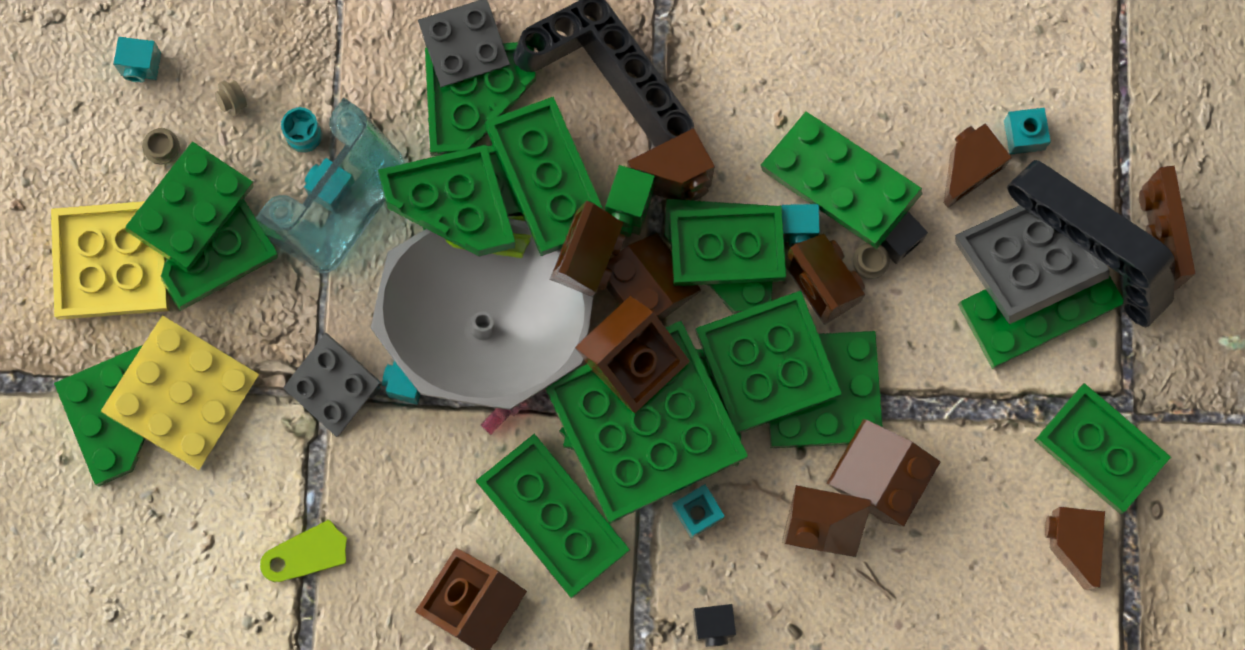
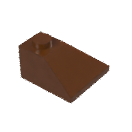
M796 485L782 543L856 557L871 507V500Z

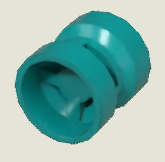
M296 107L289 110L283 116L281 129L288 145L293 150L307 153L319 146L322 140V131L316 116L310 110Z

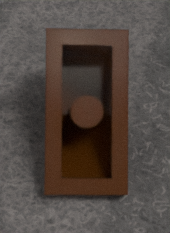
M986 123L976 130L970 126L954 139L957 143L950 153L943 202L947 208L1003 170L1012 158Z
M1058 507L1052 511V516H1047L1045 522V538H1050V550L1084 590L1092 591L1100 588L1105 511Z

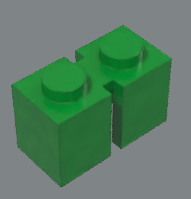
M619 165L605 205V211L623 222L620 233L626 237H630L632 233L640 236L653 197L655 176Z

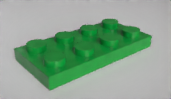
M553 96L485 121L487 133L540 256L562 249L575 213L586 201H590L603 209Z
M807 111L761 163L763 172L808 203L819 204L821 212L875 249L882 244L923 194L921 187Z
M1109 275V278L1011 324L1007 322L986 289L960 301L958 306L991 368L994 369L1123 305V298Z
M535 433L476 480V483L571 599L630 551L628 546Z

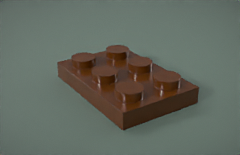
M1174 165L1160 167L1151 176L1139 192V203L1142 211L1147 212L1149 225L1146 226V232L1166 245L1175 257L1174 291H1176L1196 273Z

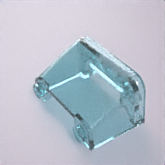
M344 97L333 111L329 126L332 134L344 143L345 146L304 203L301 204L287 195H278L271 198L255 218L272 243L319 273L331 272L341 264L384 204L385 197L378 169L405 163L400 151L359 107Z

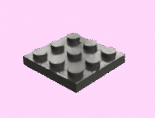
M1020 205L955 235L956 245L1009 324L1109 278V268L1105 263Z

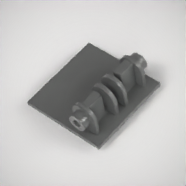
M488 0L474 1L418 20L441 88L510 65Z
M325 333L283 388L331 433L339 437L368 398L373 399L380 392L381 387L379 384L381 382L328 333Z

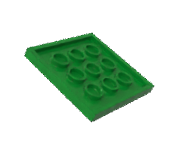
M682 321L676 322L666 327V329L690 362L636 413L632 412L593 372L588 364L568 373L545 388L609 524L748 458L741 440Z

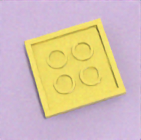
M145 201L51 209L54 317L56 319L169 311V292L161 281V273L167 258L126 232L125 228Z
M162 315L101 409V413L199 471L259 374Z

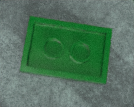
M192 141L125 226L126 232L188 272L254 187L253 181Z
M781 205L670 210L673 286L785 281L786 267Z
M1085 383L1078 388L1034 439L1035 442L1120 515L1129 508L1171 458L1169 454Z

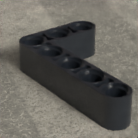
M579 0L523 30L513 52V60L520 69L526 72L538 71L583 47L655 147L677 137L668 130L675 131L679 136L694 128V122L605 0ZM586 16L592 17L595 21L588 19ZM557 31H561L567 36H562ZM606 44L612 45L616 50L609 48ZM527 46L536 48L538 52L530 50ZM627 73H632L637 78H632ZM647 101L655 103L658 107L651 106Z
M1038 160L1032 161L1008 184V192L1015 202L1123 276V307L1126 314L1136 324L1145 328L1149 327L1173 302L1175 257L1171 250L1161 241Z

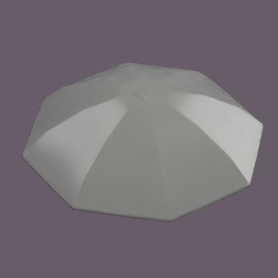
M508 218L513 233L531 235L526 221ZM425 229L388 251L371 329L421 395L510 410L582 365L583 357L575 347L588 334L594 295L588 296L549 280L561 249L540 256L531 235L529 239L531 241L525 250L523 258L496 254L479 257L467 250L450 246L443 237Z

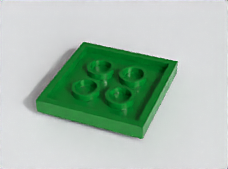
M801 290L695 329L720 398L737 434L836 399L842 395Z
M875 331L818 334L842 395L836 399L770 422V448L849 445L863 419L883 427Z

